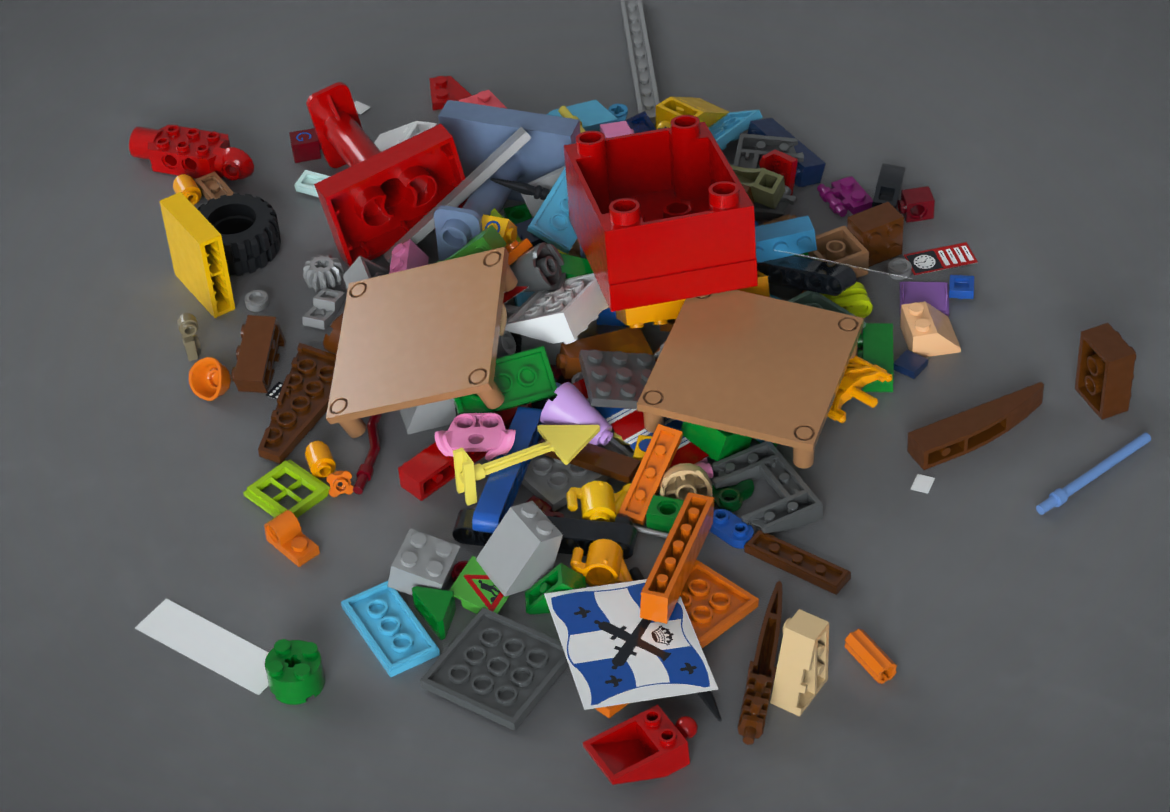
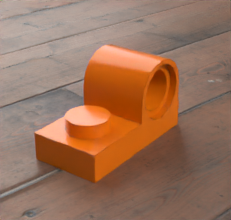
M286 510L265 523L266 540L298 567L320 554L319 546L302 533L300 523L291 511Z

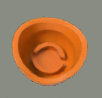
M207 357L200 359L191 367L189 371V384L196 396L207 401H213L228 391L231 384V375L227 367L216 358Z

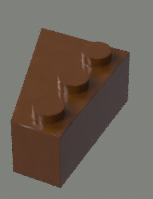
M247 315L246 324H243L241 327L242 342L241 345L237 346L236 367L232 368L231 379L235 382L238 391L268 393L275 370L272 369L273 363L279 362L280 354H277L279 346H285L286 340L276 317Z

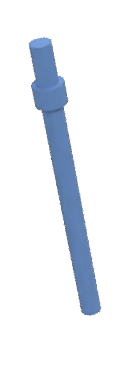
M1146 432L1064 488H1057L1049 494V498L1036 506L1037 512L1043 515L1053 507H1060L1068 501V497L1150 442L1151 436Z

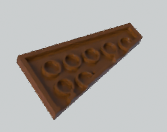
M299 343L297 347L298 353L291 363V371L287 374L278 396L276 410H273L271 414L270 425L266 428L259 445V457L281 464L327 412L336 361L335 354Z

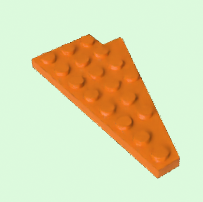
M697 559L680 594L702 649L755 610L759 604L757 597ZM629 703L595 709L606 717L611 718Z

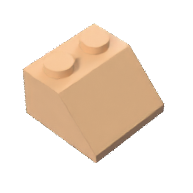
M925 301L901 305L900 328L909 351L923 357L961 352V347L947 315Z

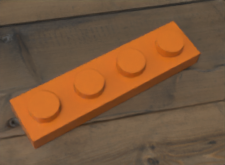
M661 424L657 425L618 512L619 514L627 515L634 523L644 526L646 512L652 497L658 494L663 476L668 471L683 438L682 431Z

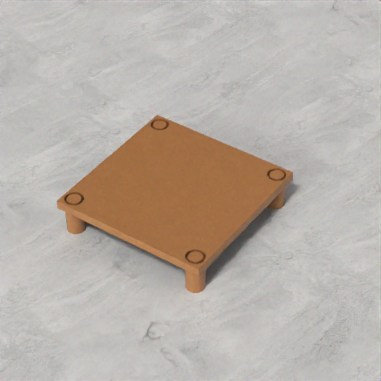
M501 247L349 283L326 414L327 421L330 424L339 423L351 438H357L366 430V424L361 419L363 417L477 394L488 409L500 407L504 402V395L495 383L494 375L504 292L511 291L518 283V279L508 265L509 252L507 249Z
M739 290L687 298L637 402V411L643 412L644 428L648 432L654 433L658 424L665 426V417L777 443L793 447V463L795 466L802 469L809 468L814 463L815 446L850 359L857 355L858 338L864 325V318Z

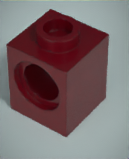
M929 186L901 190V200H898L897 205L900 214H903L906 223L934 219L935 200Z

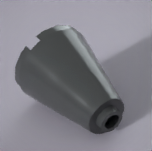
M545 242L537 244L510 265L511 270L518 279L516 286L528 287L522 292L554 291L560 289L566 279V272L562 273L561 266L564 265L563 259L555 246L550 243L547 245Z

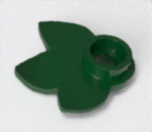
M752 479L744 480L737 485L717 489L712 485L714 503H716L719 509H726L730 512L739 510L742 507L743 501L750 498L754 493Z

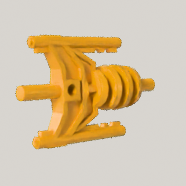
M856 355L848 363L827 417L844 423L846 421V412L841 410V408L852 397L872 408L876 407L878 399L861 389L876 380L882 383L884 381L890 382L893 376L887 370L878 365H873Z

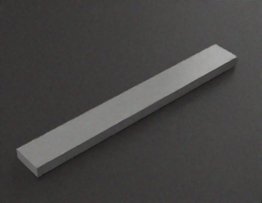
M520 127L384 254L386 260L391 264L392 250L398 244H403L409 239L416 245L435 228L434 212L439 206L458 207L531 139V136Z

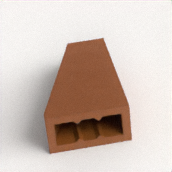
M625 328L579 339L570 344L562 343L560 354L556 355V366L561 370L564 379H572L575 374L582 372L579 361L580 350L654 354L640 328Z

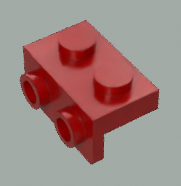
M776 149L763 155L759 163L760 168L784 176V183L791 189L790 195L793 194L798 159Z

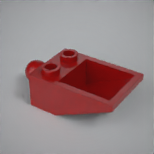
M657 704L582 743L585 750L612 785L662 778L690 764L688 741L686 739H691L696 735L698 725L689 716L679 718L674 725Z

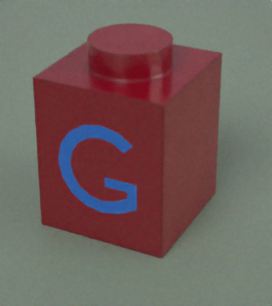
M314 128L289 132L295 163L321 159L320 150L322 148Z

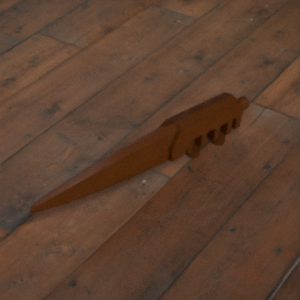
M778 581L774 587L762 623L754 662L750 661L738 723V732L743 736V743L747 745H752L755 738L759 739L763 734L771 690L775 680L777 667H774L782 614L781 581Z

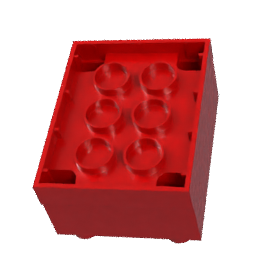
M681 115L671 120L670 128L605 138V135L599 131H585L576 136L575 144L564 145L569 220L611 312L758 286L754 204L705 122H700L699 118L693 115Z

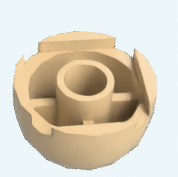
M680 463L671 467L664 474L660 484V496L685 500L688 492L713 497L712 482L707 472L700 466L691 463Z

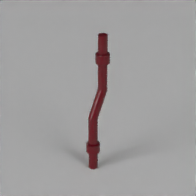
M382 414L370 416L367 423L370 449L364 463L359 466L356 474L357 480L353 487V492L356 494L363 493L366 483L371 480L374 473L373 466L381 449L377 426Z

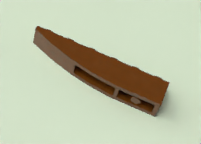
M1039 382L1027 386L1021 390L908 432L907 452L923 470L974 451L1005 434L1042 404L1044 384Z

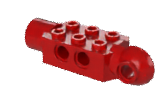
M168 124L159 130L138 126L132 131L130 136V154L136 158L150 160L152 170L155 172L178 176L186 174L195 179L216 172L220 178L224 176L229 180L245 179L254 172L252 159L243 150L230 147L228 134Z

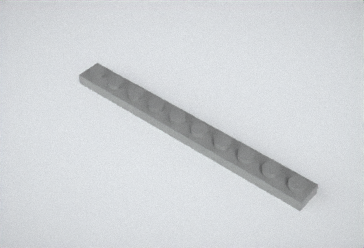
M620 0L640 125L656 124V105L660 102L642 0Z

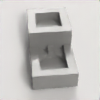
M323 288L313 297V307L303 316V325L325 330L338 313L345 299V292Z

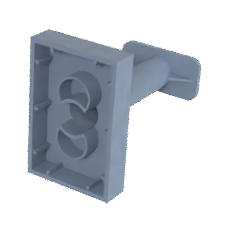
M447 100L438 115L439 124L441 123L453 136L465 178L520 127L531 136V139L468 197L463 208L441 205L434 212L439 260L447 259L465 246L474 236L483 231V214L490 216L494 208L500 213L507 199L525 202L521 193L495 183L490 178L529 183L565 166L564 145L576 143V136L580 134V120Z

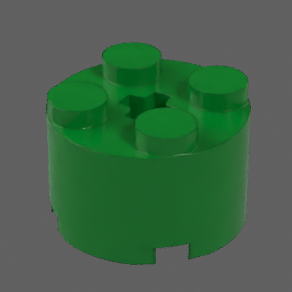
M287 639L275 642L274 648L265 659V670L271 693L275 695L278 701L289 705L302 704L307 702L306 698L312 695L314 697L318 696L324 688L325 676L317 644L303 640L289 641Z

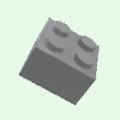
M410 528L392 563L387 587L412 595V588L416 586L445 590L450 581L454 565L457 563L460 546Z

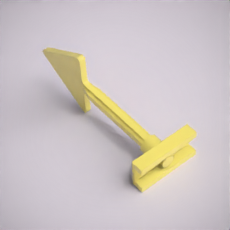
M538 425V432L546 442L482 465L480 463L474 465V462L463 448L453 450L457 492L459 494L465 492L467 506L477 503L476 481L484 479L485 475L550 451H554L560 460L567 465L598 434L600 426Z

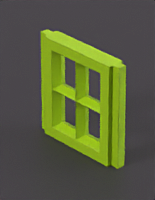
M285 460L248 486L243 494L274 518L287 510L278 502L290 496L298 503L290 508L289 511L298 518L326 498L330 487L292 460ZM286 474L296 480L295 483L287 488L277 482L278 479ZM271 484L282 491L273 498L262 492ZM302 485L313 492L304 499L293 493Z

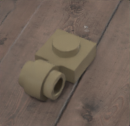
M183 313L179 316L177 325L182 335L188 360H197L196 349L201 347L198 335L194 334L198 330V323L194 315Z

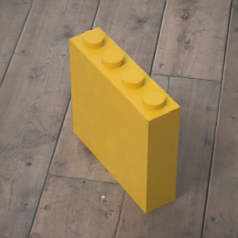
M181 192L160 200L175 275L214 318L236 309L221 234Z

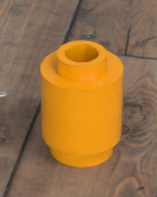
M182 174L174 179L173 190L175 193L181 192L193 205L199 202L202 193L191 176Z
M313 441L306 447L305 458L313 476L325 478L335 471L336 463L327 444L322 441Z

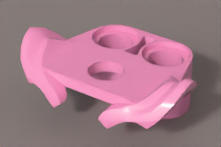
M464 413L453 419L448 431L435 432V441L439 450L445 456L453 457V450L463 448L465 452L487 451L485 459L491 461L496 456L508 454L513 446L516 430H506L502 417L496 413Z

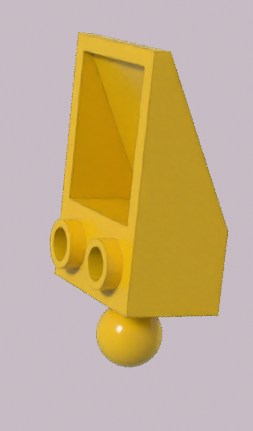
M670 96L656 105V130L658 128H670L671 120L681 115L696 116L700 122H705L709 128L728 114L729 111L701 98Z

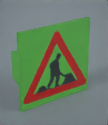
M472 555L449 591H454V597L461 600L463 608L475 614H478L483 607L498 614L509 596L505 597L477 562V557Z

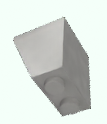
M453 399L399 410L407 434L450 425L456 417Z
M529 501L509 508L476 560L490 580L506 597L528 590L553 570L563 535L533 501Z

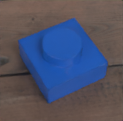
M950 275L949 298L973 299L974 276Z

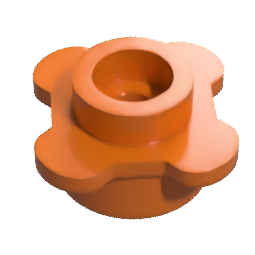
M336 471L327 476L326 480L330 485L328 492L331 497H337L339 494L344 493L348 495L353 493L354 486L351 485L350 480L352 478L351 472Z

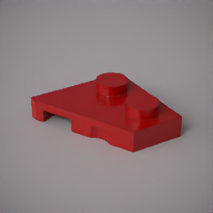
M452 76L429 78L433 110L443 109L447 100L459 101L460 99L472 96Z

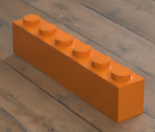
M688 492L641 591L640 618L665 624L668 623L713 524L714 497Z

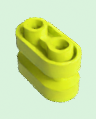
M856 282L838 296L820 293L857 317L865 318L873 310V305L866 289L860 282Z

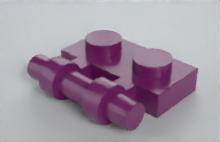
M852 176L831 182V188L826 187L824 184H820L817 187L820 198L824 202H828L830 204L829 208L840 217H844L848 210L854 215L872 208L873 199Z

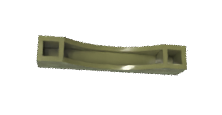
M730 164L741 184L750 186L755 202L772 209L776 208L785 192L784 176L764 168H743Z

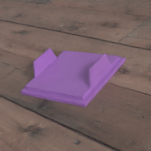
M900 282V315L901 305L925 301L949 316V286L947 282Z

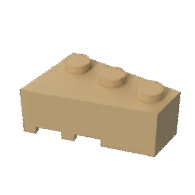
M799 609L792 618L786 620L783 626V638L770 703L800 717L828 680L829 622Z

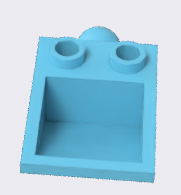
M596 99L567 106L571 114L577 116L582 122V127L585 131L600 132V124L619 122ZM559 109L552 110L546 114L562 117L558 112Z

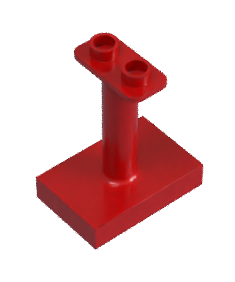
M337 82L313 93L307 99V109L326 162L332 168H339L346 164L349 166V168L314 184L339 255L349 268L359 256L371 261L385 254L465 179L453 136L441 123L381 152L364 132L350 90L346 84ZM466 200L462 202L458 206V208H463Z

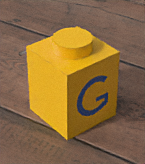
M483 214L482 230L493 225L507 243L506 246L516 240L517 226L509 219Z

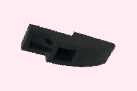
M882 164L872 207L889 202L896 209L906 167Z

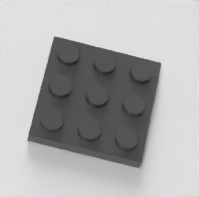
M580 350L579 361L590 405L594 407L637 409V402L656 363L654 355L624 353L621 351Z

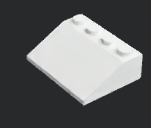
M594 273L565 279L564 285L560 289L535 292L507 319L505 331L552 344L560 342L570 344L578 339L577 336L587 330L588 325L599 317L598 315L609 306Z

